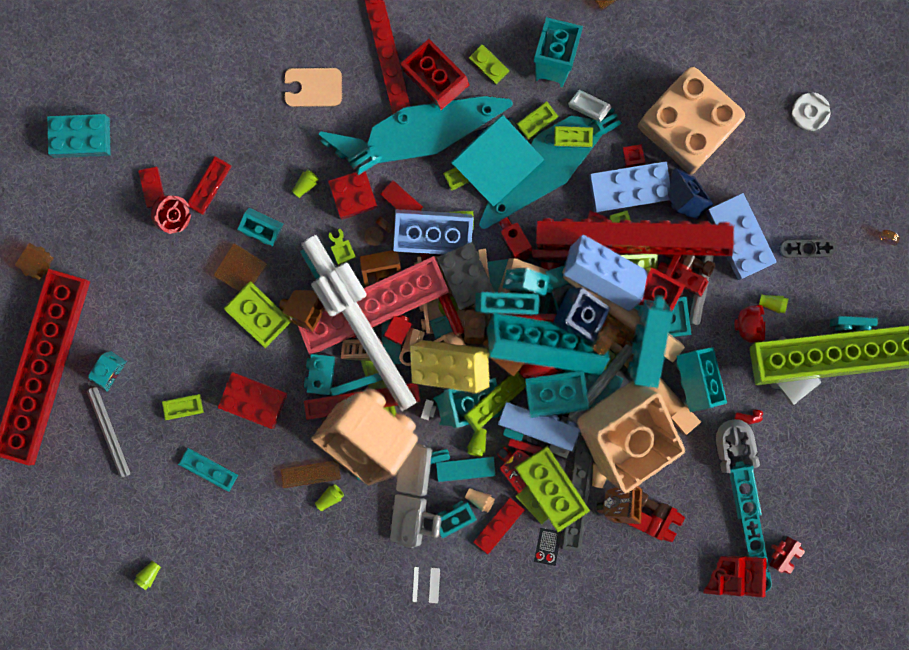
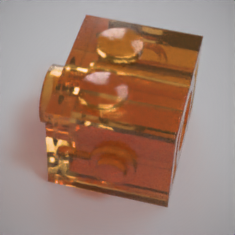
M29 243L15 266L20 268L24 275H30L33 279L40 280L43 274H46L48 269H50V263L54 257L50 256V253L46 252L45 248L41 246L36 247Z

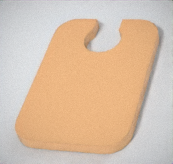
M336 68L289 69L285 73V83L297 81L302 85V90L298 94L285 92L287 105L292 107L337 106L341 103L342 75L340 70Z

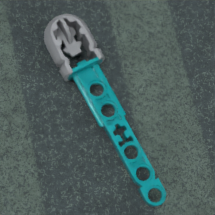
M733 419L724 422L718 428L716 434L718 456L722 460L720 464L721 471L730 475L737 517L741 519L747 554L749 557L766 558L767 592L771 589L772 581L768 571L769 565L759 515H762L753 471V469L760 466L759 458L756 456L757 447L752 428L742 420ZM725 436L727 441L731 442V447H729V444L725 442ZM740 439H742L747 445V457L750 463L744 464V461L735 462L736 466L730 467L731 461L728 458L727 449L733 452L734 456L743 455L745 445H741ZM743 483H747L750 486V490L746 494H742L739 491V487ZM746 502L753 504V510L749 513L743 511V505ZM751 521L757 524V527H754V533L756 535L759 533V536H752L751 530L747 528ZM753 540L760 541L761 546L758 550H751L750 543Z

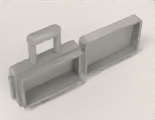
M415 443L399 467L398 474L396 475V490L405 494L395 495L392 507V524L390 525V541L410 548L421 545L422 535L437 538L440 532L441 517L425 513L426 500L420 498L427 494L432 449L426 447V445ZM424 517L433 519L432 532L423 530Z

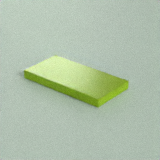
M548 446L515 466L517 472L557 532L590 511Z

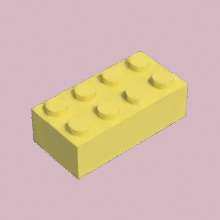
M426 340L410 346L412 383L473 393L489 387L488 349Z

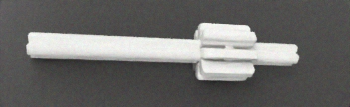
M316 235L306 240L301 245L321 276L311 286L329 316H334L342 311L401 411L411 407L416 403L415 398L357 304V301L366 297V292L348 263H345L336 268Z

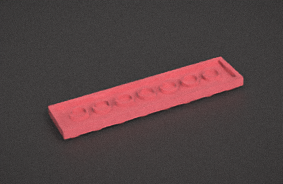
M433 256L364 288L366 297L357 301V304L373 328L392 319L394 316H399L449 293V289L437 260ZM325 309L313 332L298 326L309 355L318 353L356 335L342 311L334 316H329Z

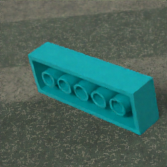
M493 313L487 327L489 357L600 375H602L609 361L605 331L602 332L598 341L593 346L592 341L568 333L553 322Z

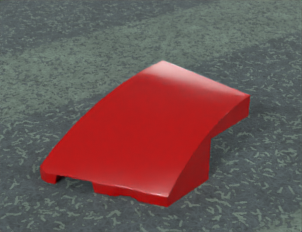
M721 556L717 563V568L713 571L703 593L765 597L766 558Z

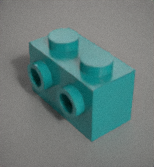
M248 208L237 230L247 236L260 240L264 244L273 246L284 224Z
M311 354V358H307L306 369L309 370V377H305L304 388L307 389V393L331 395L330 389L333 384L336 357Z
M460 501L453 505V510L448 513L444 510L436 514L441 517L439 533L442 539L477 520L468 502L463 503V501Z

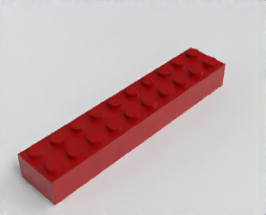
M543 218L542 221H537L536 244L539 250H570V247L582 235H585L617 254L733 256L734 225H730L729 222H719L718 225H713L706 221L698 222V224H690L689 221H679V224H671L670 221L651 223L649 220H641L639 223H631L630 220H620V223H615L608 219L600 220V222H592L591 219H581V222H573L572 219L554 221L551 218Z
M52 269L47 271L0 425L1 458L28 466L35 465L90 285V281Z

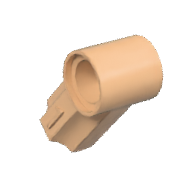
M413 328L409 329L399 357L401 363L405 366H411V362L406 363L403 360V355L406 352H410L411 345L423 341L425 332Z

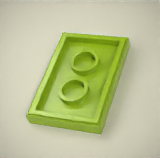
M251 281L223 308L264 348L290 324V321L283 312Z

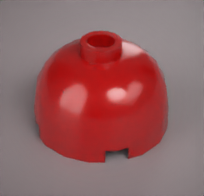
M165 195L158 198L151 209L153 224L159 230L169 234L183 231L191 219L188 209L189 204L183 198L175 195Z
M762 305L747 306L739 313L738 319H735V331H739L744 341L760 343L765 340L766 325L761 316L765 315Z

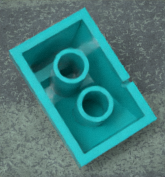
M546 17L534 58L535 80L537 82L539 79H546L558 82L560 87L564 86L568 74L573 67L583 26Z
M496 378L489 379V387L477 393L447 389L435 396L433 400L437 402L441 418L439 425L452 426L453 428L469 425L464 415L497 386ZM503 408L492 418L502 416Z

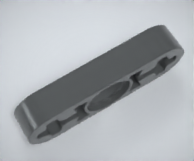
M830 239L787 240L779 247V252L784 258L829 257L836 251V245ZM796 243H799L798 250L791 251L790 254H788L787 251H784V248L787 247V244H789L791 248H796ZM806 243L812 246L810 254H805L802 250L803 245ZM825 243L831 247L828 253L825 250H818V254H816L817 247H823Z

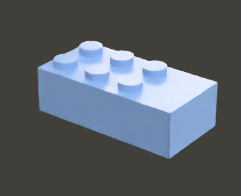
M667 161L589 174L594 212L670 200L668 198L670 179Z
M744 193L705 212L710 223L713 225H718L719 222H729L730 225H734L733 256H727L738 281L777 263Z
M395 209L393 251L431 254L451 252L472 242L473 216L472 214Z
M582 235L570 247L564 276L630 311L643 299L648 271Z
M507 402L499 421V425L573 453L581 435L578 424L567 420L565 424L560 422L561 419L554 415L531 418L530 410Z

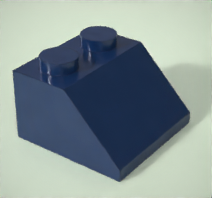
M677 168L673 170L668 195L672 202L671 207L677 213H683L687 217L690 216L698 219L714 205L695 176Z
M569 288L553 323L568 333L594 342L610 307L584 288Z

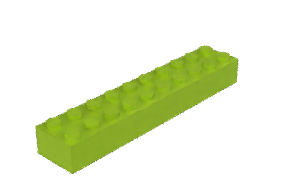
M909 326L755 343L749 347L755 385L909 368Z

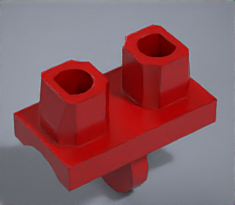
M788 536L784 542H780L778 547L772 544L771 548L775 552L771 556L773 560L769 565L781 573L791 574L794 569V565L790 563L793 556L799 559L805 552L800 546L801 543Z

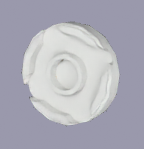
M806 93L795 101L792 107V117L800 128L814 131L822 128L828 122L830 106L822 95Z

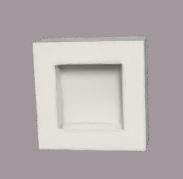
M426 399L421 418L429 420V417H434L436 406H433V401Z

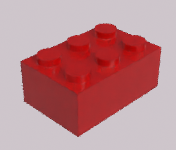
M430 39L425 41L400 63L405 74L440 110L469 86L466 75Z
M232 372L218 408L267 428L274 429L288 393Z

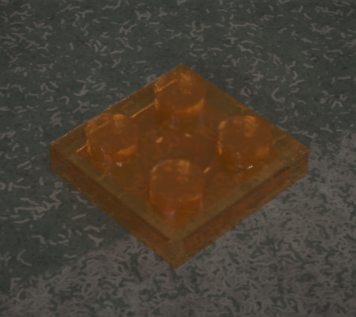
M234 243L214 276L240 292L249 281L255 284L267 264Z

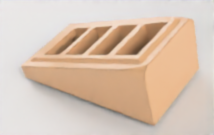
M359 339L343 341L341 359L371 361L368 354H365V349ZM350 345H352V353H351V354H349V352H350Z

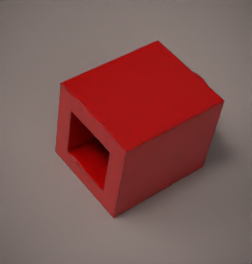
M403 315L394 316L382 337L401 345L412 325L408 322L409 318Z

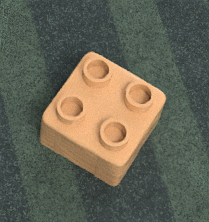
M690 67L646 112L639 122L638 128L685 172L692 175L745 118V112L700 70Z
M633 381L617 389L612 395L593 408L586 410L577 420L578 427L600 473L624 493L640 485L644 480L657 473L685 452L661 395L646 386L635 385Z
M366 389L364 393L358 392L336 404L335 408L327 416V419L323 421L311 438L315 444L366 485H372L393 477L418 440L417 436L413 433V430L416 428L413 421L399 413L393 417L382 408L385 404V399L372 389Z

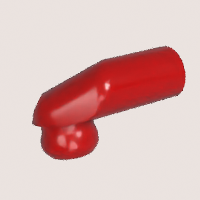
M754 409L753 415L737 412L735 420H742L748 425L759 423L763 420V411Z

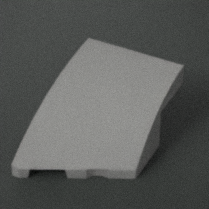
M784 336L779 338V340H787ZM819 378L772 383L770 386L774 389H780L788 403L795 405L821 384Z

